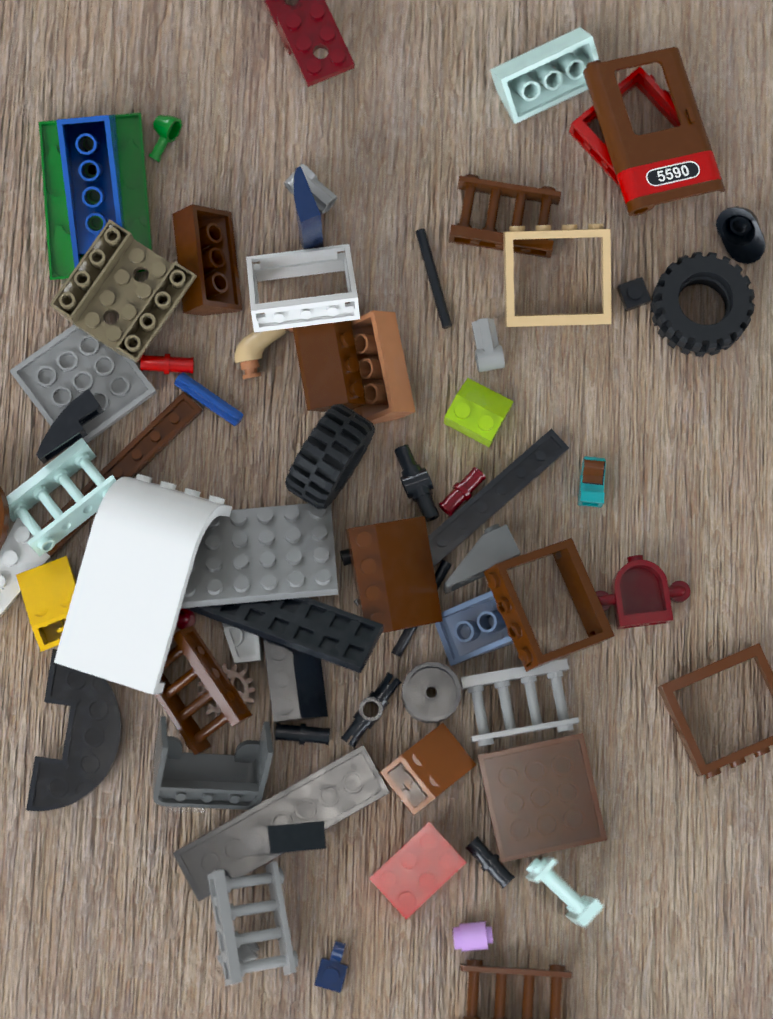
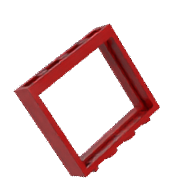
M641 66L618 84L622 97L634 87H637L674 127L680 126L670 93L665 89L662 90L656 84L654 76L652 74L649 76ZM592 105L571 123L569 133L619 186L606 145L588 127L597 119L594 106Z

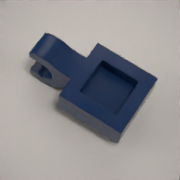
M335 941L331 958L322 957L314 983L315 986L341 993L348 968L347 964L341 963L346 943Z

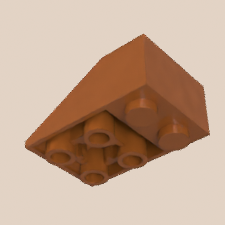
M442 723L380 771V774L414 816L474 768L476 763L445 724Z

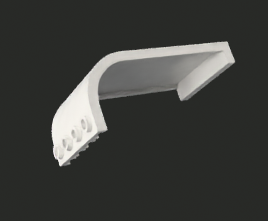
M137 474L136 478L121 477L109 488L98 508L54 663L153 695L162 693L165 682L160 680L200 541L206 529L216 517H230L232 506L224 504L225 499L210 495L209 499L200 497L201 492L189 488H185L184 492L175 490L176 484L161 481L160 485L151 483L152 477Z

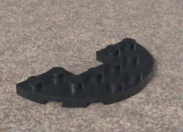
M56 649L52 651L44 702L70 706L62 760L35 756L26 811L60 809L76 803L89 795L110 772L121 743L122 718L120 707L107 680L54 663L57 653Z

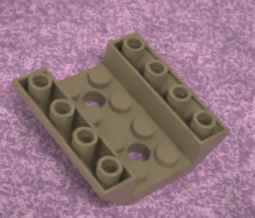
M109 219L52 300L50 306L76 327L111 350L138 363L197 275L175 261L172 264L134 240L129 231ZM139 270H146L149 273L148 278L143 282L135 280V274ZM110 312H116L119 314V320L115 324H107L105 322L106 315Z

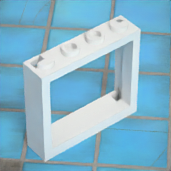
M349 244L246 257L254 333L360 319L358 295ZM259 261H260V263L253 264V267H252V262H259ZM345 271L347 293L259 303L257 283L259 281Z

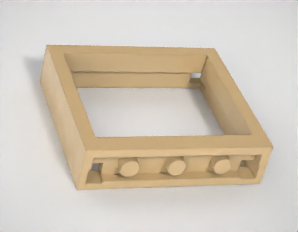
M577 224L562 225V230H551V225H536V231H525V226H509V231L503 232L506 327L611 324V229H604V224H588V229H577ZM601 237L602 312L515 315L513 240Z

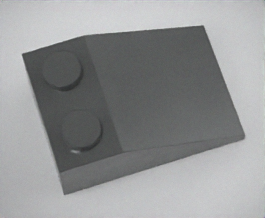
M495 524L484 530L485 533L445 582L443 589L445 595L484 577V571L495 564L520 556L519 548L507 524L501 527L499 524Z

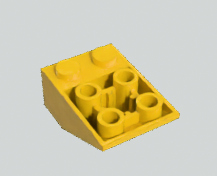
M67 556L16 574L29 621L41 652L59 645L77 582Z

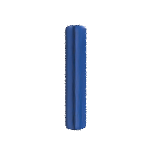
M181 373L177 376L174 382L175 386L233 426H237L241 422L243 413L187 374Z

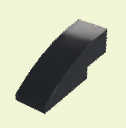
M89 389L75 398L49 428L36 454L43 464L69 448L80 438L87 436L88 434L82 426L104 412Z

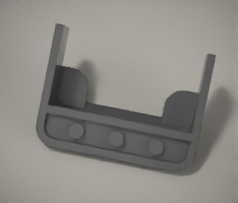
M160 716L154 751L152 789L154 802L160 806L239 810H249L260 804L273 757L270 723L264 721L259 741L247 740L240 743L236 747L235 755L205 753L194 755L193 753L182 752V742L178 738L167 736L166 716Z

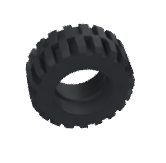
M694 252L690 258L684 255L678 259L677 263L672 262L666 271L662 273L652 294L653 300L650 304V311L654 313L652 317L654 326H659L660 328L658 331L659 336L662 339L667 337L670 340L668 345L673 349L677 345L682 348L681 353L686 355L693 351L697 357H703L708 352L712 356L718 354L721 349L727 350L748 327L751 321L750 317L754 313L755 304L752 303L755 298L754 290L748 288L751 283L749 277H742L740 274L743 269L738 264L735 267L729 264L731 259L726 256L721 260L716 258L717 253L709 252L707 256H702V252ZM695 284L711 287L719 293L724 301L726 312L723 319L712 325H702L691 321L680 308L678 300L680 292L685 287Z
M343 404L331 406L319 420L316 427L313 428L309 437L302 445L300 452L297 454L294 463L291 465L285 481L288 491L317 509H326L344 488L365 454L375 433L373 423Z

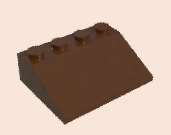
M425 516L346 529L361 617L383 624V633L443 621Z

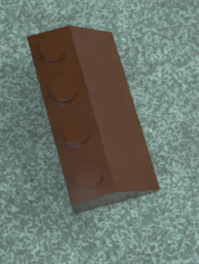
M191 204L173 213L177 262L197 275L182 298L183 313L208 316L242 311L232 212Z
M351 320L293 328L307 411L327 412L335 404H343L351 410L365 405L364 388Z

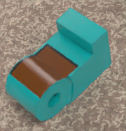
M583 457L578 494L579 506L599 508L603 506L605 496V458Z

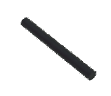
M419 229L415 231L440 322L442 328L446 329L452 326L426 231L425 229Z
M442 560L435 572L437 590L451 567V564L445 560ZM417 627L403 630L391 652L392 654L401 658Z

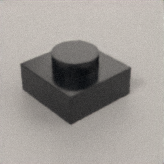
M642 277L617 286V291L625 311L651 302Z

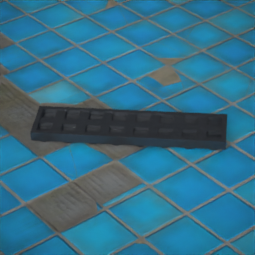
M308 597L184 608L360 674L384 631L383 624Z

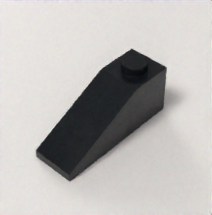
M324 821L240 828L242 857L326 849Z

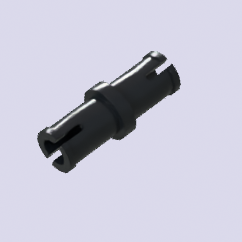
M276 723L275 741L299 742V745H304L305 742L329 745L330 728L308 727L305 723H301L300 726Z
M476 837L465 848L482 865L481 869L484 872L487 871L502 889L515 878L498 860L499 856L493 854L479 837Z

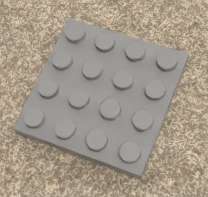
M75 325L69 327L10 370V373L50 426L75 398L89 389L104 412L82 426L88 434L83 438L86 443L92 441L157 393L134 361L119 355Z

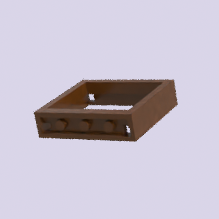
M572 538L497 563L484 571L488 582L487 585L493 593L497 609L502 614L507 626L508 635L514 642L518 657L521 659L526 672L600 644L615 636ZM553 555L588 638L543 655L507 570Z
M760 643L657 687L697 777L705 775L707 779L722 773L720 768L730 764V767L734 768L745 763L744 757L754 753L755 757H759L770 752L769 746L773 745V735L705 764L673 692L754 658L773 698V672Z

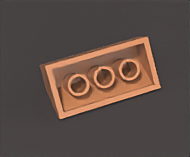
M373 310L360 316L358 320H352V331L366 401L365 405L355 408L354 412L373 424L398 420L415 413L395 312Z

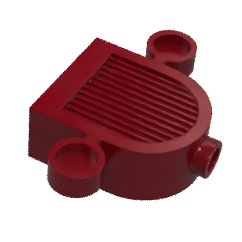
M643 555L627 557L628 563L618 571L613 579L611 586L612 594H608L605 591H596L604 612L611 605L614 606L617 630L670 623L674 620L671 600L675 603H682L690 596V587L686 582L675 581L668 587V581L663 570L655 563L643 560Z

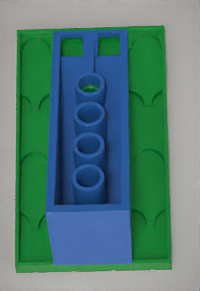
M141 112L39 122L50 280L69 278L109 219L129 231L134 240L153 251ZM92 164L97 168L96 174L90 172Z

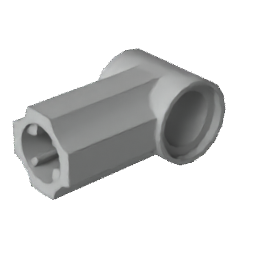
M300 164L318 209L323 215L331 209L337 200V196L318 181L317 176L310 168ZM295 171L284 182L285 187L293 195Z
M483 318L472 322L478 372L505 368L502 346L498 343L494 319Z

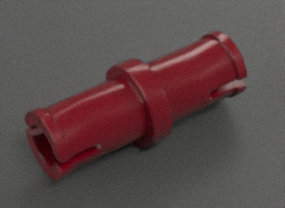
M473 467L460 483L456 482L453 485V490L438 504L440 509L448 516H451L465 500L468 501L472 497L471 493L486 479V476L478 468Z

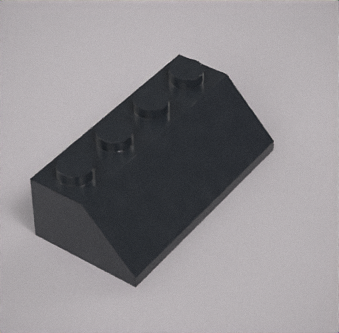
M263 638L273 722L276 724L328 717L321 659Z

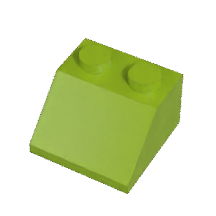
M467 378L450 405L443 424L490 448L514 401Z

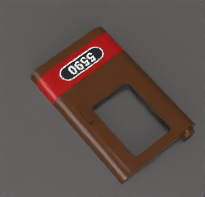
M677 47L605 62L595 60L586 65L583 75L629 216L644 214L658 204L715 191L725 192L722 177ZM659 63L662 67L680 126L636 135L633 132L615 77V71Z

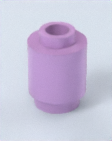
M486 921L462 923L459 924V927H453L455 950L462 949V952L488 949V944L493 943L492 926L486 927Z

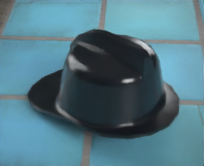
M739 206L727 208L719 214L716 228L730 257L743 264H751L758 261L765 252L766 243L759 227L757 216L751 210Z

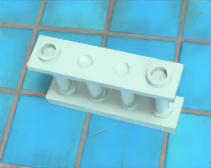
M80 438L6 496L10 519L14 522L17 518H20L34 536L27 543L39 556L50 551L55 544L95 514L105 494L117 481L113 475L105 480L91 461L97 456L83 438ZM81 468L97 485L86 496L81 493L70 479ZM60 485L65 488L76 502L64 513L49 495ZM39 501L55 519L43 530L28 512Z
M543 857L541 860L535 858L526 868L529 873L525 877L532 882L539 883L541 880L567 905L566 908L569 911L565 916L574 924L585 928L604 906L596 898L585 895L580 897L551 869L557 863L554 858Z

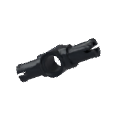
M408 444L396 448L394 451L403 470L400 479L407 497L417 502L422 515L425 516L426 522L437 519L440 515L431 496L434 487L426 468H421L420 464H417Z
M389 672L386 673L377 689L371 691L367 698L360 703L359 709L353 716L354 721L344 735L341 736V739L346 743L353 736L348 743L353 748L356 747V744L366 730L371 729L375 722L382 717L383 711L389 704V698L398 685L401 684V681L397 678L389 684L393 678V675ZM374 703L378 706L379 712L375 717H367L364 714L363 708L366 704Z

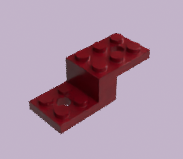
M264 0L288 55L293 54L307 87L355 68V63L325 0H299L295 5H288L285 3V0ZM322 48L327 50L328 55L325 58L319 59L314 56V52Z

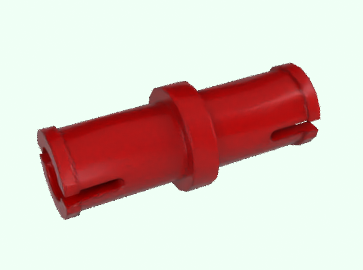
M143 354L140 370L160 371L167 375L170 372L193 374L194 357H172L171 354H165V356Z

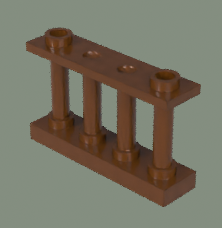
M473 174L459 176L458 189L465 190L460 223L457 225L451 224L449 242L504 251L503 233L497 232V229H495L500 196L516 198L511 226H522L526 200L541 202L538 225H548L551 204L559 205L561 192L549 186L535 188L484 180ZM475 192L490 194L486 224L482 229L472 228L470 225ZM548 239L513 240V253L550 258L554 241Z
M194 626L179 630L173 635L177 646L168 652L164 669L183 654L191 664V669L172 684L162 673L160 681L165 682L162 693L155 694V696L184 738L186 746L194 755H197L212 747L207 740L211 734L227 722L233 727L246 721L252 716V713ZM199 677L205 685L206 691L185 707L177 693ZM214 699L221 709V714L200 729L192 715Z
M467 959L466 964H460L461 971L469 972L467 1012L463 1019H480L477 1016L480 972L496 973L494 1017L491 1019H507L505 1018L507 974L524 975L522 1019H533L535 976L551 977L549 1019H560L562 978H572V972L566 971L565 965L549 964V969L487 966L483 965V960Z

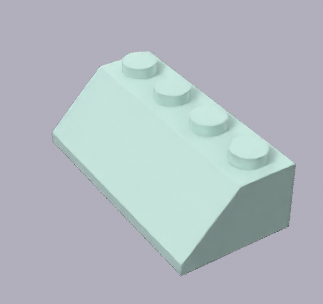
M579 27L490 69L496 91L513 123L516 124L588 90L583 71L588 63L599 60L593 36Z

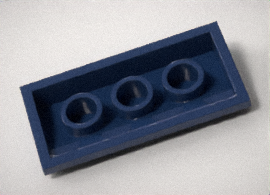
M300 166L295 170L293 186L301 246L303 250L324 247L321 213Z

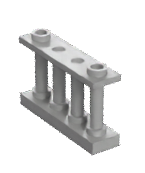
M567 658L553 661L527 672L524 666L461 677V689H468V693L472 695L479 735L471 736V743L478 742V747L494 744V739L552 728H557L558 732L574 730L573 725L579 723V717L569 719L561 680L563 672L569 669ZM547 675V678L551 680L558 721L542 723L535 687L537 676ZM521 680V684L525 686L531 726L516 728L508 688L511 686L510 681ZM494 684L495 689H498L505 730L489 733L482 691H484V686Z
M277 861L266 865V873L229 878L225 876L224 869L208 874L225 986L243 982L242 977L245 976V973L277 967H283L284 976L296 972L298 956L296 951L292 949L281 886L284 883L282 868H278ZM269 884L271 900L234 906L229 902L228 893L232 889ZM273 911L276 928L238 934L237 931L234 932L233 920L236 917ZM278 939L280 956L243 962L242 959L239 960L237 949L240 948V945Z

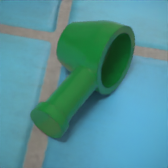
M159 115L156 117L153 129L160 137L152 152L149 153V158L158 163L160 162V157L167 144L173 142L181 131V119L169 115Z

